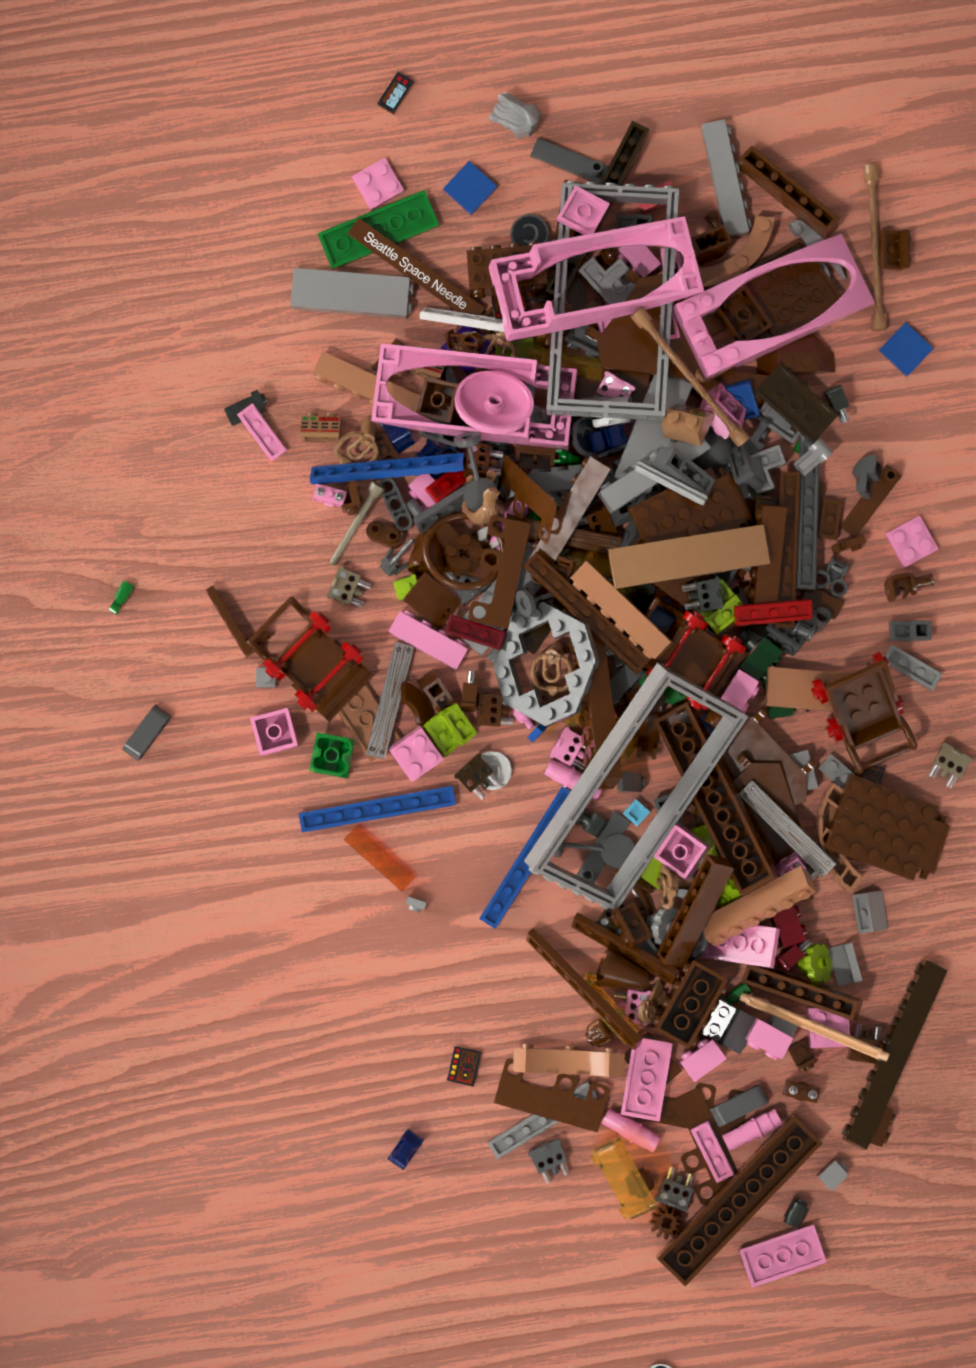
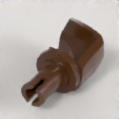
M906 572L887 577L884 582L887 600L889 602L896 600L898 588L903 590L902 599H905L909 592L911 595H917L918 588L934 586L932 573L915 577L912 572Z

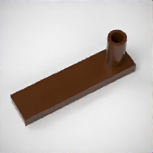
M886 464L881 471L880 481H873L871 499H863L861 497L839 527L855 538L902 476Z
M214 586L206 589L208 596L244 656L248 658L253 655L252 649L247 645L249 638H244ZM266 630L255 641L258 645L271 638L268 631Z

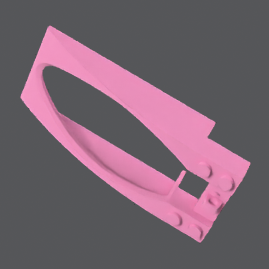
M685 216L535 244L532 246L530 253L493 259L488 267L500 305L506 341L558 332L633 314L640 307L647 310L704 291ZM624 246L670 247L680 251L684 257V264L676 275L640 299L554 315L552 303L547 301L542 309L524 312L517 281L532 279L542 271L568 258L595 250Z
M839 234L714 286L675 304L672 310L705 379H708L734 366L738 368L875 304L842 234ZM802 262H830L839 264L849 271L848 273L851 276L849 287L836 303L811 322L782 335L759 340L736 341L717 350L701 318L709 313L713 315L732 293L748 281L781 266Z
M381 343L372 422L450 436H458L467 432H480L481 440L569 450L572 416L552 415L551 424L532 423L530 418H527L525 427L515 432L490 434L473 427L441 424L421 416L397 402L387 391L386 385L391 376L406 370L433 366H467L503 372L536 389L548 390L549 366L538 365L537 360ZM561 367L559 399H574L578 376L577 369Z

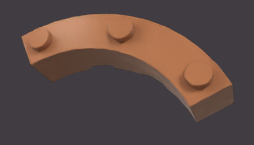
M755 216L748 240L734 256L720 264L698 268L704 291L741 275L757 263L769 242L775 217Z
M831 783L825 790L817 810L815 824L816 843L837 863L828 872L833 880L847 893H852L863 876L851 866L845 856L824 849L843 789L835 783Z
M522 1044V1048H514L513 1071L624 1077L625 1053H618L616 1048H605V1051L577 1050V1046H565V1049L534 1048L533 1044Z

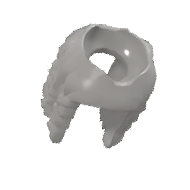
M509 93L499 94L497 98L500 102L494 105V113H491L488 119L512 131L519 140L532 136L542 115L535 103L525 104Z

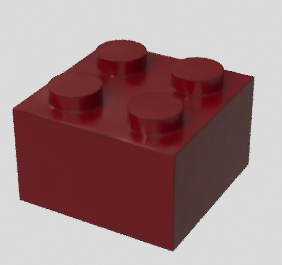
M793 905L791 908L784 909L770 918L773 928L780 929L778 941L781 948L806 941L805 936L808 933L805 925L800 924L799 917H801L798 906Z

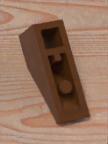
M433 670L417 680L439 713L456 703Z

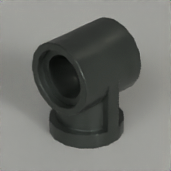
M752 624L746 627L737 638L743 641L741 645L746 647V651L749 653L767 635V630L763 624Z
M586 807L575 822L577 825H582V829L597 839L609 823L596 813H590Z

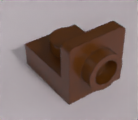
M805 1039L788 1048L799 1070L807 1071L814 1067L813 1063L817 1060Z

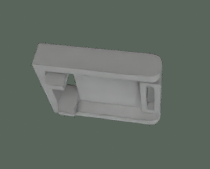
M765 403L760 409V414L765 416L764 419L760 416L755 417L758 422L763 421L767 423L768 429L793 445L800 433L797 431L795 434V432L790 430L791 425Z

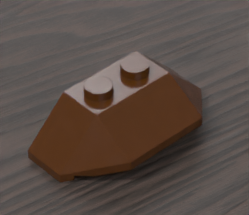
M814 334L804 336L756 359L757 374L769 376L780 363L795 376L835 373L834 353Z

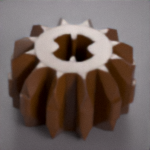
M668 1205L664 1207L665 1212H662L661 1208L658 1207L657 1210L660 1214L657 1215L654 1212L651 1214L656 1220H649L650 1224H656V1226L651 1228V1231L654 1232L659 1229L656 1234L658 1238L662 1233H664L665 1240L668 1239V1233L674 1238L673 1230L681 1232V1229L676 1226L683 1225V1221L676 1220L681 1217V1214L677 1213L674 1215L676 1212L674 1207L668 1212ZM666 1217L667 1220L669 1218L671 1219V1221L669 1222V1227L661 1225L663 1223V1218Z

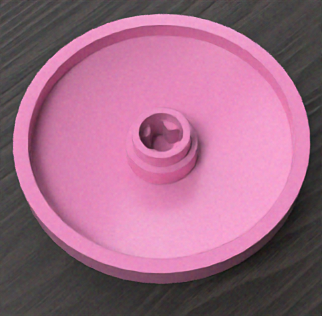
M481 371L469 375L459 384L455 395V407L459 416L471 427L490 434H507L521 429L525 426L526 419L531 418L534 407L533 397L528 387L514 376L499 371Z

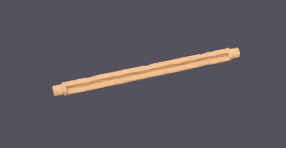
M741 994L740 1001L745 1002L748 1006L867 1054L877 1060L881 1059L887 1062L890 1053L883 1051L882 1048L868 1044L752 994Z

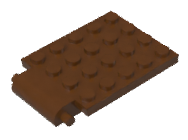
M800 237L749 268L744 273L807 246ZM802 262L781 266L748 281L732 293L719 306L716 312L736 341L759 340L782 335L802 327L827 311L840 299L841 295L818 262Z
M711 467L704 470L715 479L704 505H700L667 488L628 508L644 544L741 528V524L743 528L751 527L749 520L754 517L738 484L734 481L732 472L726 474L722 467L716 470L719 478H716Z
M848 774L824 849L912 881L915 879L917 870H920L919 878L926 880L928 873L935 874L950 826L945 824L946 816L939 815L938 820H934L938 806Z

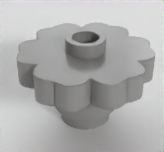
M674 907L671 909H659L657 913L648 916L646 925L650 932H652V937H655L656 944H662L678 909Z

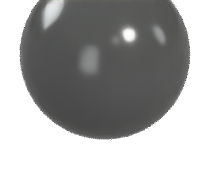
M709 430L705 440L710 449L692 462L702 470L711 467L713 472H715L714 474H716V470L722 467L724 469L729 465L728 457L730 454L733 455L734 444L730 437L724 439L721 435L718 436L714 430Z

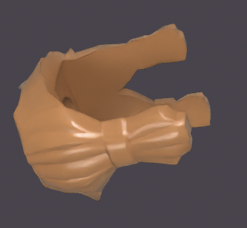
M489 470L487 472V479L494 483L497 471ZM469 475L466 478L467 485L475 479L473 475ZM495 487L487 488L483 493V505L477 512L471 510L463 501L461 506L462 512L474 523H489L492 516H498L499 512L504 509L503 505L498 500L496 501L500 494L499 490Z

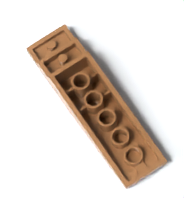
M764 525L608 550L615 589L770 564Z

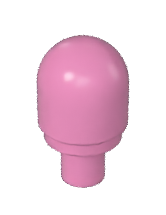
M513 709V714L517 721L521 724L524 723L528 730L535 726L531 718Z

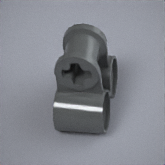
M832 555L826 570L816 572V576L821 575L826 581L824 585H819L816 582V588L823 590L828 586L831 596L834 598L843 597L848 590V585L842 579L850 563H844ZM840 584L843 587V592L836 593L833 590V586Z
M813 603V619L797 620L795 628L792 630V634H798L806 638L807 642L811 640L815 631L824 630L831 619V613L828 609L819 607L814 610Z

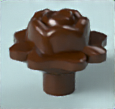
M606 248L600 251L601 255L597 257L598 263L605 262L609 267L616 261L617 254L615 249Z

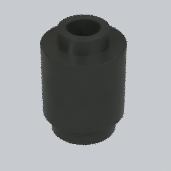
M799 1198L796 1201L792 1199L784 1214L783 1222L796 1229L799 1225L801 1226L810 1210L807 1207L808 1203Z

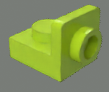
M415 574L410 577L393 582L399 601L404 599L420 577L416 578Z

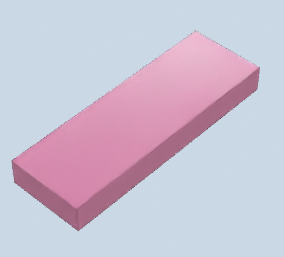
M253 403L237 414L271 462L287 451Z
M706 1121L690 1129L716 1183L734 1175L709 1122Z

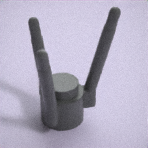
M413 538L404 545L394 558L390 557L394 550L390 548L381 560L382 564L379 567L389 577L393 574L397 575L407 567L408 561L398 568L399 564L396 561L414 542Z

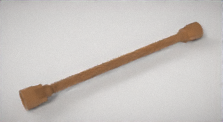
M867 164L863 168L864 182H867L870 195L871 249L874 273L873 290L875 295L874 314L871 315L872 331L887 330V318L881 308L882 296L876 186L877 181H880L879 165Z
M640 307L630 316L640 329L643 327L645 331H649L648 333L652 335L653 339H655L668 357L673 360L672 362L681 370L695 390L702 395L701 397L705 399L709 407L726 424L725 426H727V430L730 432L728 436L736 446L739 447L745 443L750 436L740 425L737 426L728 419L729 417L725 415L711 395L704 390L705 388L701 386L697 378L693 376L682 360L675 355L676 353L672 351L673 349L669 347L668 343L664 341L663 337L653 327L650 321L652 318L646 310Z

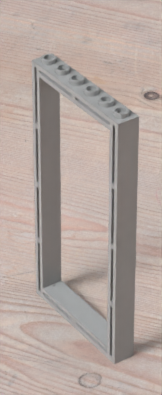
M576 181L562 183L560 212L576 185L606 202L667 205L666 220L678 218L679 189H675L674 186L656 188L654 185L636 187L635 184L617 186L615 183H606L605 185H597L595 182L578 184ZM559 222L558 240L570 238V227ZM665 247L662 285L674 276L676 251L674 248ZM568 259L556 264L554 315L565 313ZM672 302L661 305L659 334L668 343L669 347ZM564 330L552 333L547 415L663 421L666 413L669 357L660 345L658 346L655 404L559 399Z
M657 663L524 860L529 866L528 870L537 876L542 874L551 883L556 881L563 889L570 888L578 896H581V894L585 895L584 897L592 903L597 901L606 910L609 908H619L748 716L738 707ZM670 686L723 717L607 889L549 862L666 687Z

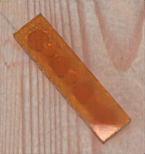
M357 825L344 839L401 892L415 878Z

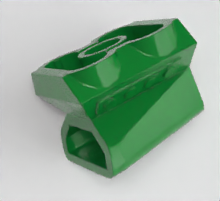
M316 733L309 771L348 779L355 740Z

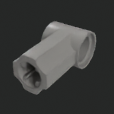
M820 438L793 465L800 474L805 476L819 463L821 464L833 451Z

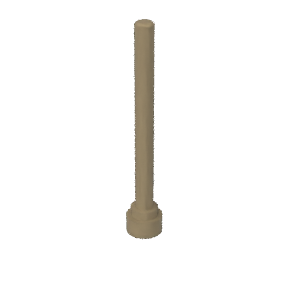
M372 481L369 485V495L329 561L331 565L336 566L375 498L382 496L385 488L379 483Z

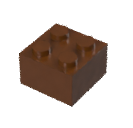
M425 377L416 413L428 419L460 426L461 417L455 407V395L459 384Z

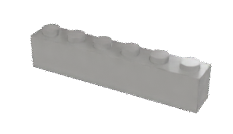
M725 119L704 123L701 130L721 223L725 226L731 239L747 236L749 229H751L750 218H746L745 215L747 203L741 196V192H743L742 181H738L737 178L739 166L738 162H734L733 159L735 154L734 144L729 141V136H731L730 125H726Z
M705 438L701 446L681 441L676 442V440H672L665 445L666 448L675 447L691 461L710 449ZM657 450V451L653 452L651 455H649L650 459H649L648 461H646L645 463H647V464L651 465L652 467L656 468V467L653 466L652 464H653V462H654V460H655V458H656V456H657L659 450ZM637 463L632 466L634 470L627 473V471H624L616 477L617 481L612 484L609 481L600 487L602 491L598 493V496L610 514L658 484V482L636 472L635 467Z

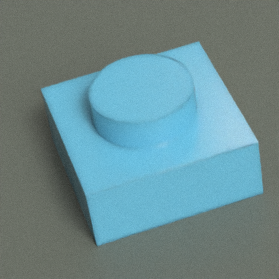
M635 799L624 811L623 815L634 825L638 826L650 811Z

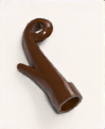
M638 879L631 892L643 907L638 909L639 912L646 913V918L644 919L646 923L648 916L653 914V910L644 891L653 893L654 890Z

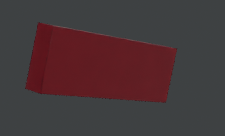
M452 614L449 616L444 632L445 634L499 651L506 635L505 631Z

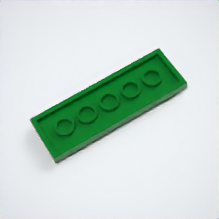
M423 190L317 234L331 269L334 270L374 254L347 234L358 218L395 244L439 227V223L427 194Z

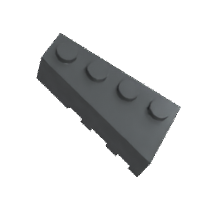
M581 465L568 466V469L566 467H552L550 472L547 469H532L531 473L526 474L551 498H559L566 489L571 490L573 484L570 482L576 473L580 474L583 468Z

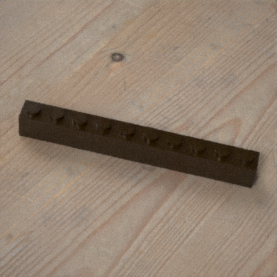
M634 121L631 122L599 185H605L606 183H615L617 186L624 185L649 136V128ZM608 202L610 205L594 233L600 232L614 202ZM575 231L573 237L582 236L583 234ZM589 252L568 258L566 296L579 273L578 269L582 267ZM556 270L545 290V296L553 300Z
M927 960L917 964L914 970L915 978L907 985L906 991L908 993L905 999L902 998L899 1003L898 1009L900 1011L897 1016L893 1017L890 1023L891 1031L885 1035L882 1041L884 1045L883 1051L890 1053L887 1062L881 1059H874L876 1064L873 1070L870 1069L866 1076L867 1084L865 1088H861L858 1094L857 1106L854 1105L849 1115L851 1119L842 1129V1140L862 1150L868 1149L948 970Z

